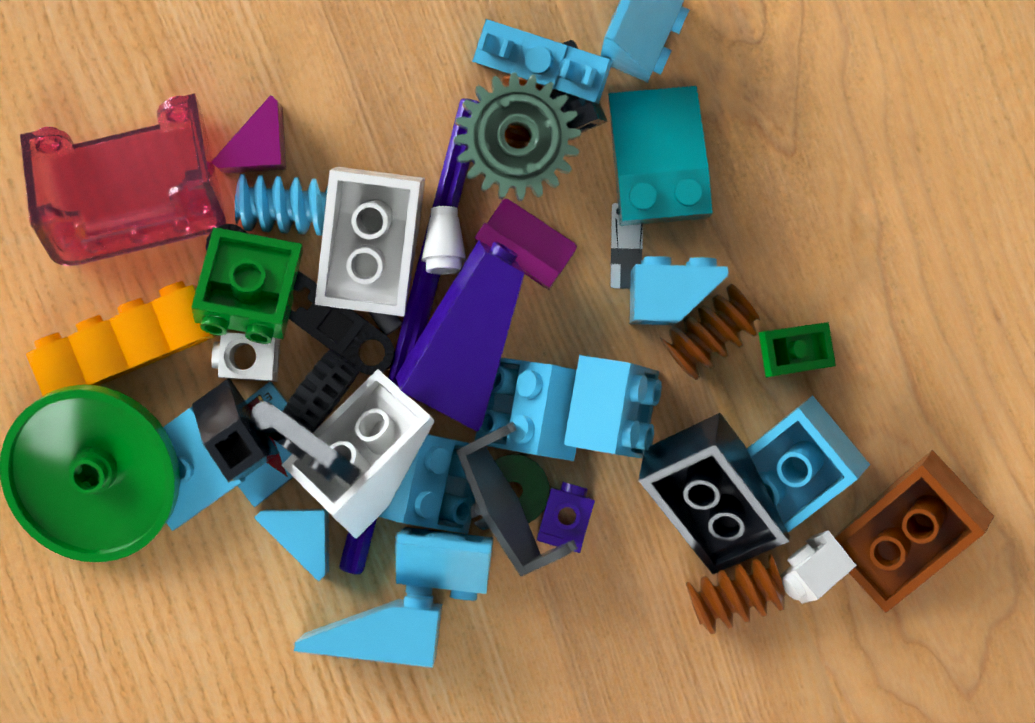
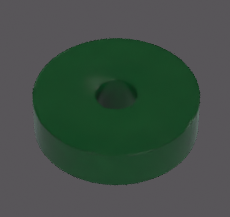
M506 455L494 460L508 483L518 482L522 486L523 492L518 499L528 523L534 521L544 511L550 493L549 482L545 472L534 460L522 455Z

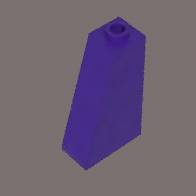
M480 240L476 243L395 377L401 392L477 432L484 421L524 277V271L518 262L515 261L518 255L514 251L496 241L490 247Z

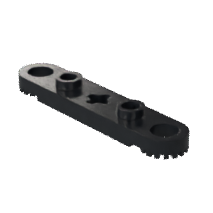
M234 224L216 226L217 228L248 233ZM212 231L206 239V251L208 249ZM298 270L293 290L302 292L305 288H308L311 291L308 294V299L312 302V305L308 310L300 307L295 312L291 309L289 319L327 348L334 350L347 359L360 372L372 375L377 369L382 373L387 371L393 362L395 348L390 338L351 309L315 305L317 284ZM368 340L379 341L385 349L383 361L375 366L364 364L360 358V348Z

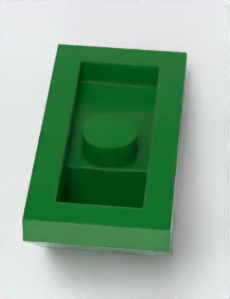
M829 322L758 332L766 378L836 366Z

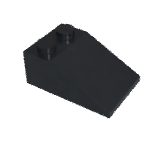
M721 413L650 445L648 450H644L638 481L712 574H716L721 570L730 568L789 542L790 536L744 443Z

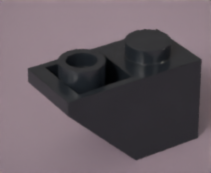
M231 379L225 380L192 404L202 443L228 482L245 478L279 454L269 436L250 421L251 409Z

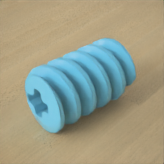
M240 174L235 194L236 224L241 219L244 230L252 231L257 220H259L262 231L270 232L275 221H277L280 232L287 234L293 222H295L298 234L305 235L312 222L316 235L322 236L328 186L325 192H320L317 179L312 178L307 191H303L299 177H294L289 190L284 189L281 176H276L272 188H267L263 175H258L254 187H249L245 174Z

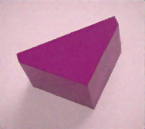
M270 95L211 163L224 174L286 170L283 107Z

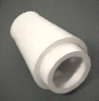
M437 206L431 208V217L429 218L421 259L423 262H426V272L440 275L457 274L462 268V263L467 260L458 209L456 207Z

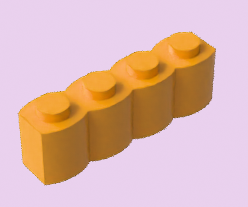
M184 281L172 283L158 290L161 297L144 304L143 299L138 298L118 306L119 315L103 321L101 315H97L77 323L76 328L78 332L62 338L60 332L36 340L34 342L36 349L26 353V356L42 395L44 396L51 391L73 385H102L218 336L203 331L200 328L201 324L194 321L191 307L197 286L192 284L186 287Z

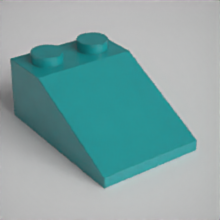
M697 86L608 93L620 226L708 219L713 211L709 167Z

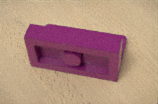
M507 198L501 201L487 224L484 223L474 237L475 242L480 240L491 247L494 241L514 251L518 255L515 261L518 262L524 274L547 290H550L577 249V245Z

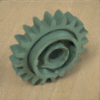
M512 72L509 86L504 87L501 80L494 76L491 84L492 93L478 85L475 92L480 103L477 104L470 100L463 102L462 106L471 117L456 118L455 124L465 129L467 133L454 137L453 142L456 145L467 146L468 148L467 151L458 156V163L472 161L474 166L469 170L467 178L473 179L482 174L485 179L482 183L481 191L485 192L492 184H497L499 186L498 197L501 200L506 196L509 188L515 190L518 201L524 199L526 187H530L537 198L543 195L542 181H545L553 188L559 185V180L554 173L555 170L564 174L571 172V166L564 161L563 157H576L579 154L580 150L569 145L568 140L580 137L581 131L567 127V124L576 118L577 112L568 111L563 113L560 108L565 104L568 97L562 95L552 100L550 98L553 89L552 82L547 83L542 90H537L536 75L534 74L529 77L525 86H521L516 72ZM511 126L523 127L529 134V144L522 149L512 148L505 140V130Z

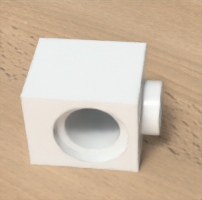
M227 332L226 335H221L220 342L213 343L212 368L218 369L219 378L277 382L280 339L272 338V342L269 344H259L247 339L244 333ZM249 344L256 352V360L250 368L241 370L235 364L234 354L240 346Z

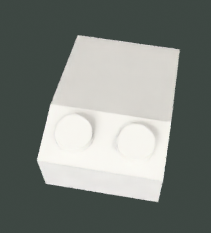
M335 167L330 170L315 305L405 316L420 225L425 178L345 167Z
M377 369L313 433L360 469V474L350 486L337 475L329 482L308 466L313 459L309 454H306L302 461L292 454L282 466L357 539L389 507L435 421Z

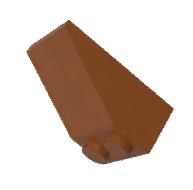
M931 450L900 476L834 538L857 565L849 574L881 609L887 613L984 535L994 515L945 462Z

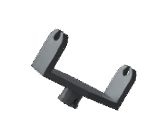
M511 422L456 450L476 500V503L471 506L472 519L479 515L483 517L476 521L475 525L482 530L490 528L519 575L523 576L567 556L578 548L574 540L540 554L517 495L486 448L487 445L517 430L514 423Z

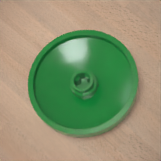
M73 385L51 391L28 406L13 422L6 434L0 455L1 485L5 499L16 520L41 545L61 556L74 560L108 562L127 557L139 551L151 542L166 525L173 513L179 495L180 470L178 459L171 439L163 426L139 402L119 391L106 387Z

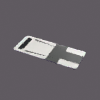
M618 203L612 204L610 286L612 288L630 289L631 270L635 264H641L643 224L620 226Z

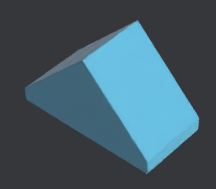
M266 509L260 511L254 517L316 580L320 581L329 572V512L326 509Z

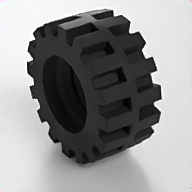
M329 349L298 386L282 412L313 434L348 391L360 370L340 354Z

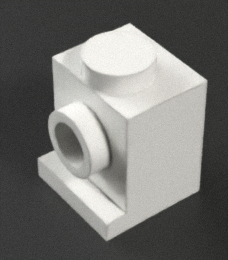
M829 530L811 536L806 541V545L798 549L787 559L791 566L780 575L785 592L794 600H799L801 604L818 600L857 566Z

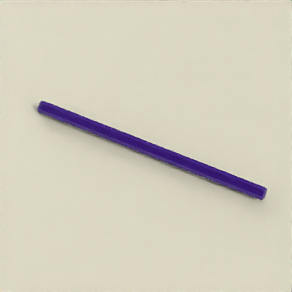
M462 98L459 103L456 118L471 117V115L462 106L465 100H470L477 104L480 102L468 98ZM455 122L433 207L451 206L458 209L469 162L458 163L457 158L461 153L467 151L468 148L467 146L454 144L453 139L458 135L466 134L467 131L458 127ZM426 234L388 376L397 387L399 386L395 377L428 324L440 274L426 272V262L421 260ZM377 519L357 539L348 532L339 565L340 570L360 575L364 571Z

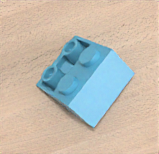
M644 257L641 264H635L631 270L629 324L675 325L728 276V267L717 266L716 258H689L685 266L671 265V257Z
M579 355L564 445L643 459L644 450L649 449L654 439V426L650 423L653 406L659 403L662 392V384L658 379L659 371L632 363Z
M501 358L484 421L479 431H476L475 440L513 422L517 429L516 431L487 446L574 461L577 447L565 446L564 441L577 370L551 364Z
M427 434L389 507L379 517L403 524L468 534L472 519L470 510L476 500L456 450L470 443Z

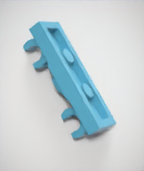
M488 19L485 21L472 62L508 74L516 72L518 77L526 80L534 74L538 84L545 86L547 83L552 82L553 89L598 104L613 63L610 59Z

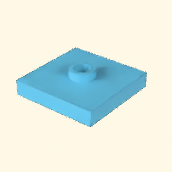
M190 407L163 427L174 446L180 470L179 495L173 513L167 522L172 531L182 526L246 480L245 478L231 482L226 480L202 443L193 407Z

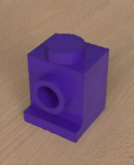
M563 481L560 489L551 487L536 541L558 547L574 540L578 548L574 552H581L595 502L594 499L586 497L587 488ZM565 507L572 508L576 513L574 522L568 525L562 524L558 519L560 510Z

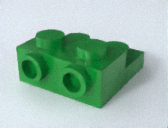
M213 227L191 307L195 323H200V328L203 331L213 335H226L228 329L245 332L247 339L259 344H269L272 342V338L284 340L294 300L293 289L303 254L302 244Z

